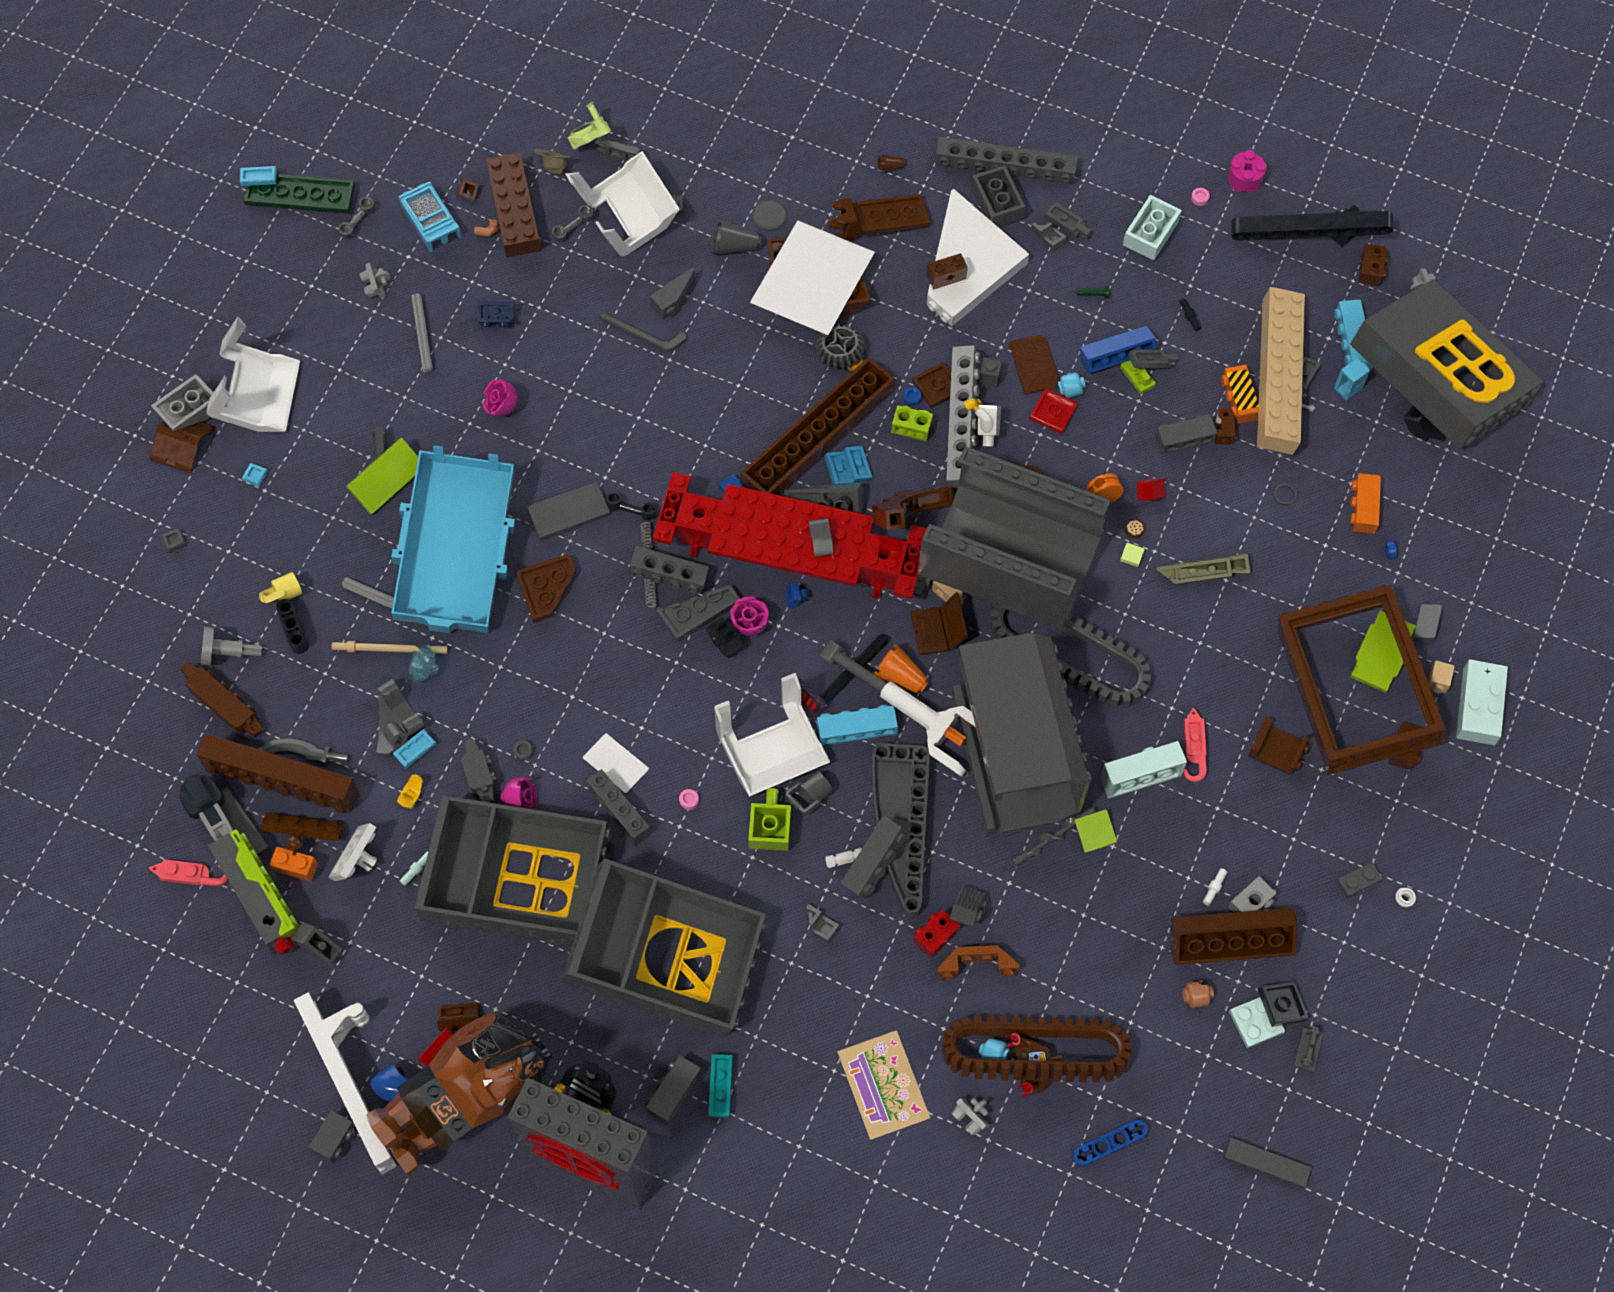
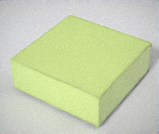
M1126 543L1120 561L1138 567L1144 548Z

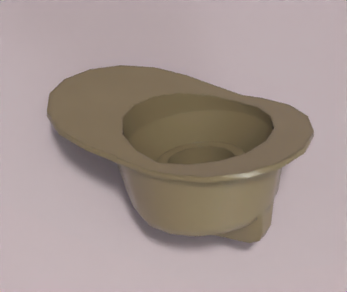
M534 150L535 153L542 156L544 168L554 174H561L563 169L566 168L568 158H571V156H565L551 150Z

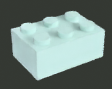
M1150 195L1126 231L1123 246L1155 260L1179 223L1182 210Z

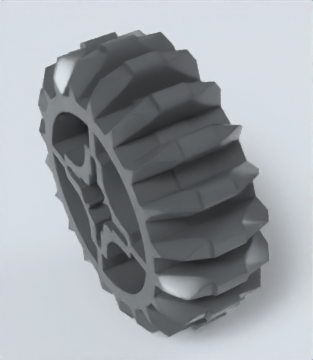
M838 323L837 327L831 329L829 335L820 333L819 339H817L816 351L823 364L827 363L829 368L834 366L835 370L838 367H841L843 370L844 366L847 365L850 368L851 364L857 365V360H861L865 352V342L858 329L854 330L853 326L848 328L846 324L841 327Z

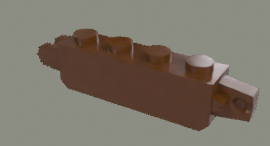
M190 663L183 664L181 669L187 678L186 686L189 688V691L236 733L244 734L247 732L256 738L264 730L255 716V709L249 704L245 706L242 703V698L235 692L233 694L229 692V687L223 681L218 682L215 679L216 676L209 669L205 671L201 666L197 669Z

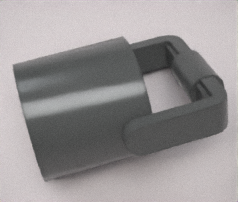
M817 771L804 782L799 781L787 790L786 797L789 800V804L796 811H800L803 815H808L833 790L827 779ZM798 789L811 804L806 809L802 807L795 797L791 796Z

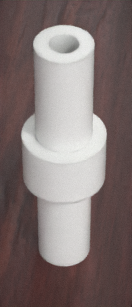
M1220 868L1215 879L1209 884V891L1203 900L1205 905L1210 906L1215 895L1220 892L1221 884L1227 874L1225 869Z

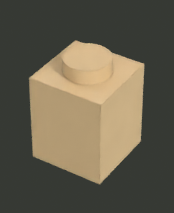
M1440 661L1434 662L1428 680L1430 689L1433 692L1446 694L1451 685L1454 665Z

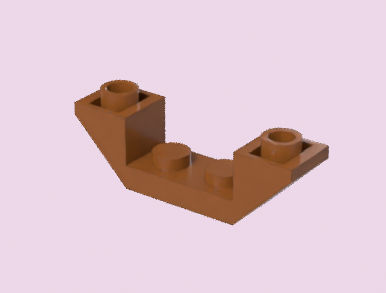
M997 945L957 947L938 967L937 978L942 977L943 980H951L957 977L959 971L958 961L962 963H971L973 960L992 962L993 959H997L998 975L1003 974L1004 977H1012L1018 974L1020 966L1018 962Z

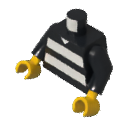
M584 1061L582 1065L570 1066L560 1080L561 1084H557L554 1090L566 1094L567 1086L570 1090L603 1107L601 1111L611 1115L609 1110L612 1109L617 1093L612 1084L611 1075L599 1068L597 1064L589 1061Z

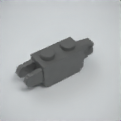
M468 739L465 741L467 754H463L461 762L471 794L479 796L482 802L495 803L493 793L495 788L493 784L497 783L494 772H490L488 766H491L489 755H484L483 749H478L474 739Z

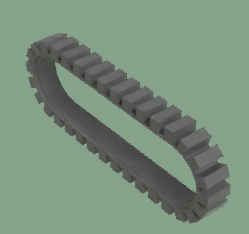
M996 604L992 610L990 621L992 634H996L995 639L1017 636L1008 630L1003 622V616L1009 609ZM1070 613L1063 629L1129 665L1135 671L1138 682L1132 689L1118 692L1056 658L1057 662H1061L1062 680L1067 675L1066 683L1071 686L1078 681V690L1084 692L1086 687H1088L1087 695L1094 698L1099 693L1098 701L1104 704L1107 699H1110L1111 707L1117 708L1118 702H1121L1122 708L1129 707L1130 702L1133 705L1140 702L1141 697L1143 698L1147 693L1151 681L1150 667L1148 663L1144 664L1145 658L1141 654L1134 658L1136 650L1131 647L1125 652L1126 644L1120 641L1114 646L1115 638L1110 635L1104 640L1105 632L1099 629L1096 634H1093L1094 626L1089 623L1085 629L1082 628L1084 621L1080 618H1077L1073 623V614Z

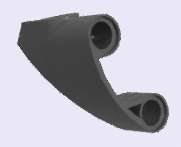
M392 678L377 687L379 705L377 755H390L404 745L409 736L425 726L420 716L413 712Z

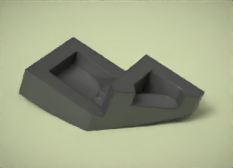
M1047 223V225L1031 224L1035 233L1053 251L1067 242V237L1056 228H1052V223Z

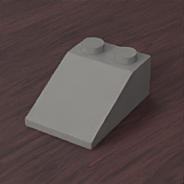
M195 374L152 404L151 407L173 431L210 418L206 412L213 392Z

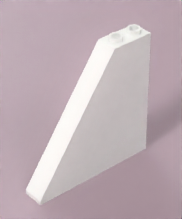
M955 189L950 194L935 261L961 253L968 267L967 279L934 290L930 284L927 295L928 308L933 312L935 311L942 321L951 326L956 324L1028 264L1029 253Z

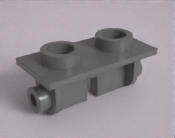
M1312 1026L1311 1029L1303 1027L1294 1066L1312 1072L1315 1071L1324 1034L1319 1032L1318 1027Z

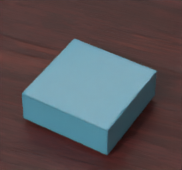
M250 463L242 479L247 483L260 487L268 470Z

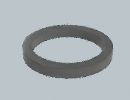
M1280 484L1275 488L1273 496L1279 504L1291 505L1297 498V491L1290 484ZM1281 487H1288L1293 491L1294 498L1289 502H1283L1277 498L1276 491Z

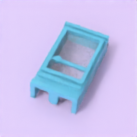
M430 181L399 196L401 207L430 252L433 251L431 243L440 239L442 244H446L448 242V234L455 232L458 239L461 238L458 224L454 221Z

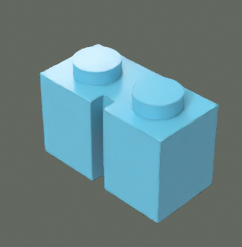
M1357 358L1341 369L1334 389L1346 401L1363 389L1370 372L1367 365Z

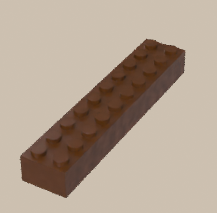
M870 357L865 359L741 471L740 483L748 489L780 495L895 390V378Z

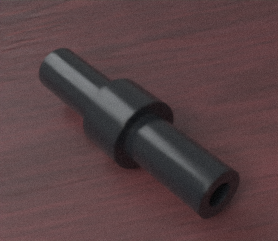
M1185 298L1181 299L1179 303L1185 312L1184 316L1187 321H1190L1194 330L1199 331L1201 326L1196 318L1197 315L1194 309H1191Z

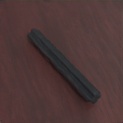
M880 634L854 661L864 667L888 643V637ZM845 669L819 696V700L825 705L828 704L855 675Z

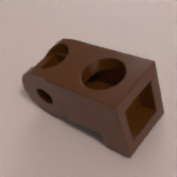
M1224 407L1218 411L1216 425L1219 427V430H1217L1215 444L1233 445L1236 437L1234 413L1230 408Z

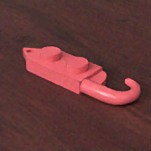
M1192 708L1187 719H1184L1185 753L1189 762L1199 764V774L1191 776L1187 769H1184L1183 772L1188 780L1199 782L1204 779L1207 773L1204 719H1201L1195 708Z
M163 859L162 863L149 867L150 871L157 875L160 881L221 886L228 881L225 874L221 878H210L208 868L198 863Z

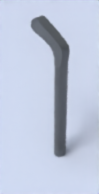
M605 312L601 315V319L666 352L673 351L686 341V334L684 332H680L670 342H665Z

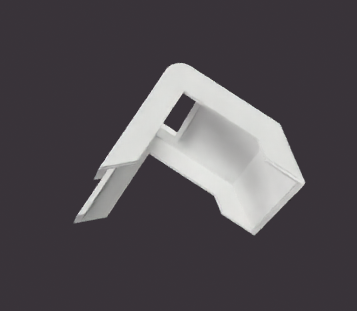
M643 151L628 160L622 169L592 189L579 172L565 173L570 183L591 208H596L604 202H608L629 238L623 241L615 229L604 230L599 222L595 223L620 256L630 254L667 229L680 210Z
M237 317L223 338L219 353L221 357L235 362L229 392L225 389L227 377L224 376L209 399L206 413L212 418L257 432H285L300 360L281 354H270L236 343L246 328L243 321Z
M796 673L781 678L782 705L788 720L741 740H737L732 729L729 700L714 707L718 737L741 785L749 796L830 763L801 706V687Z

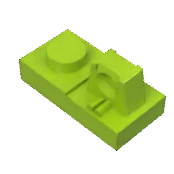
M1131 360L1120 365V369L1140 395L1156 386V382L1145 368H1134Z

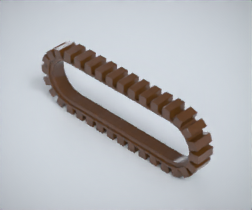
M967 1016L961 1018L960 1023L955 1020L950 1024V1028L945 1030L942 1055H944L946 1065L951 1064L950 1069L953 1072L957 1073L962 1069L961 1076L969 1078L971 1072L975 1073V1079H983V1073H988V1079L996 1080V1073L1001 1074V1080H1009V1074H1014V1080H1022V1074H1027V1081H1035V1074L1040 1075V1081H1048V1075H1053V1081H1061V1076L1066 1075V1082H1074L1075 1076H1079V1082H1087L1088 1076H1092V1082L1100 1083L1101 1076H1104L1107 1082L1112 1081L1114 1075L1119 1078L1124 1074V1070H1127L1130 1063L1132 1045L1129 1042L1130 1038L1127 1033L1122 1034L1121 1027L1115 1025L1111 1029V1022L1106 1020L1103 1021L1101 1026L1098 1025V1019H1090L1089 1025H1085V1019L1077 1018L1076 1024H1072V1018H1064L1063 1024H1059V1018H1051V1024H1047L1046 1017H1038V1023H1034L1033 1017H1026L1025 1023H1021L1020 1017H1013L1012 1023H1008V1016H1000L999 1022H995V1016H987V1022H982V1016H974V1022H970ZM1012 1033H1017L1020 1037L1101 1039L1111 1043L1115 1047L1117 1055L1114 1059L1107 1062L973 1059L962 1055L957 1050L956 1044L966 1036H1008Z

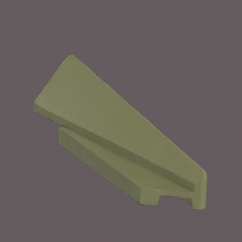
M1241 553L1156 566V570L1173 583L1178 584L1232 576V573H1250L1248 554Z

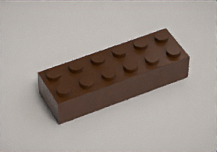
M521 152L487 158L486 162L506 258L541 251Z
M1292 908L1171 918L1170 952L1175 965L1295 956L1298 921Z

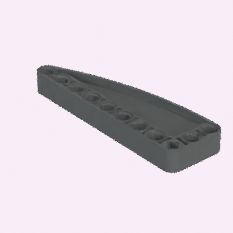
M879 743L875 745L872 757V797L875 825L877 826L884 815L909 830L906 841L900 845L896 851L895 858L886 867V871L903 914L907 918L912 919L920 914L922 902L930 754L925 746ZM883 752L886 754V756L879 757L877 756V753ZM904 754L906 757L900 759L896 755ZM921 773L924 775V777L917 778L915 777V774ZM919 791L923 793V796L917 797L913 793ZM920 810L922 814L915 815L913 814V811ZM917 828L921 830V833L914 834L911 830ZM917 847L920 849V852L913 853L910 849ZM917 866L919 870L917 872H913L909 869V867ZM916 885L918 889L911 891L908 886ZM915 904L917 908L915 910H909L907 908V905Z

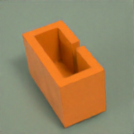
M276 847L269 865L274 872L312 882L319 863L312 856L298 852L295 854L291 850Z

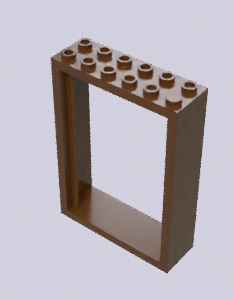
M1381 585L1374 590L1360 591L1356 595L1349 597L1341 596L1334 601H1323L1316 606H1305L1298 611H1287L1278 616V634L1328 775L1443 744L1446 729L1392 585ZM1383 607L1427 726L1338 750L1319 696L1320 689L1316 688L1296 630Z

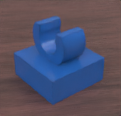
M791 583L785 591L788 608H796L799 602H804V598L808 597L807 590H799L798 583Z

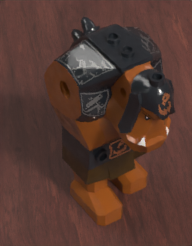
M489 1013L460 1028L443 1044L426 1068L397 1087L399 1093L384 1109H374L366 1116L375 1135L386 1149L390 1147L393 1156L409 1176L419 1167V1153L435 1146L444 1151L471 1129L505 1112L511 1111L527 1078L543 1084L549 1064L548 1061L553 1057L535 1032L531 1034L524 1024H518L504 1016ZM405 1127H408V1128L405 1129L403 1132H401V1133L398 1134L399 1131H401V1130L404 1129Z

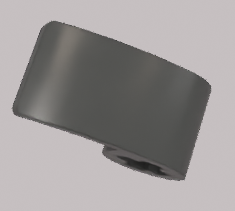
M828 518L808 521L814 556L832 555L834 552Z

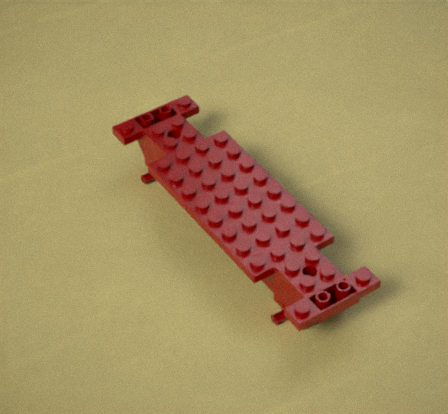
M672 472L653 534V541L671 545L673 538L676 537L678 542L691 546L689 556H693V558L697 557L699 548H708V554L855 587L858 579H860V583L874 587L872 594L874 599L875 596L876 599L880 598L881 589L894 590L893 595L908 599L913 598L918 579L921 543L927 528L911 525L907 541L871 534L873 516L730 484L726 486L723 500L687 493L691 476ZM696 515H701V516H703V517L697 518V517H695V516H696ZM828 518L834 553L832 555L815 557L808 521ZM880 556H884V557H888V558H887V559H881Z

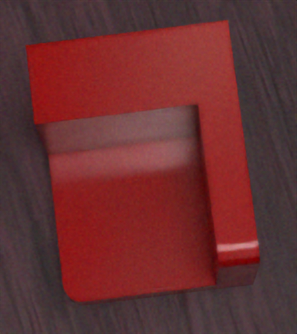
M1148 478L1138 481V500H1156L1165 497L1164 478Z

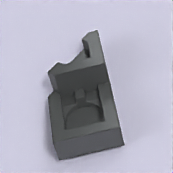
M808 904L806 907L812 933L825 942L830 943L840 930V925L825 917L821 911Z

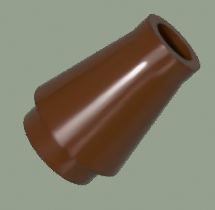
M884 154L878 157L879 171L887 172L904 168L903 157Z

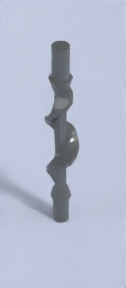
M1091 807L1076 817L1067 818L1060 830L1052 835L1049 833L1040 835L1039 843L1012 859V863L1014 866H1018L1032 856L1040 855L1041 848L1054 839L1064 840V832L1076 825L1075 819L1096 813V811Z

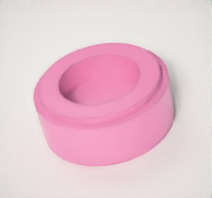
M1197 188L1192 192L1191 200L1197 206H1204L1208 203L1210 194L1204 188Z
M692 789L682 791L679 796L681 807L686 810L696 808L699 804L697 792Z

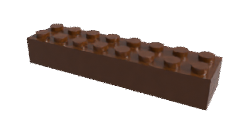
M205 734L196 754L205 770L211 774L220 773L231 780L235 778L240 779L247 785H260L259 787L264 790L271 791L273 789L283 796L292 795L303 802L312 801L319 807H332L334 811L344 813V811L351 813L359 794V790L351 777L209 734Z

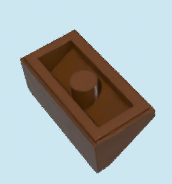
M479 1003L438 1006L437 1010L439 1031H443L445 1028L449 1031L459 1030L464 1025L479 1018Z

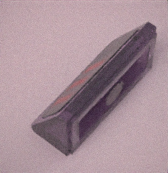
M798 678L801 687V706L817 719L826 711V702L803 680Z

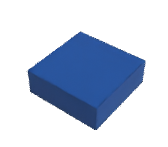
M734 474L718 483L723 493H725L727 484L744 488Z

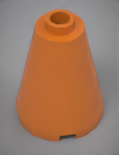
M895 643L893 645L895 650L890 649L877 669L880 672L875 671L873 674L887 682L892 681L896 685L914 693H917L918 690L922 692L928 684L926 682L927 677Z

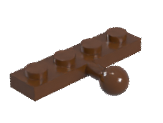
M266 813L260 824L261 831L294 835L290 836L286 841V846L291 851H298L302 847V836L339 841L344 831V823L279 815L276 813Z

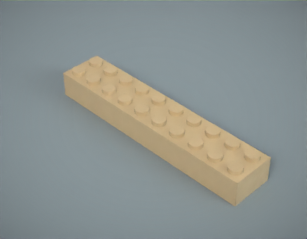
M1270 287L1263 298L1257 447L1293 455L1301 443L1305 294Z

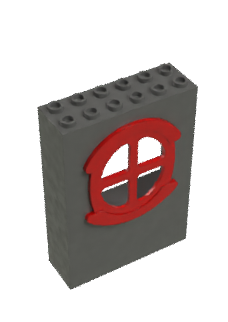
M527 1078L507 1117L526 1157L641 1209L658 1172L648 1131Z

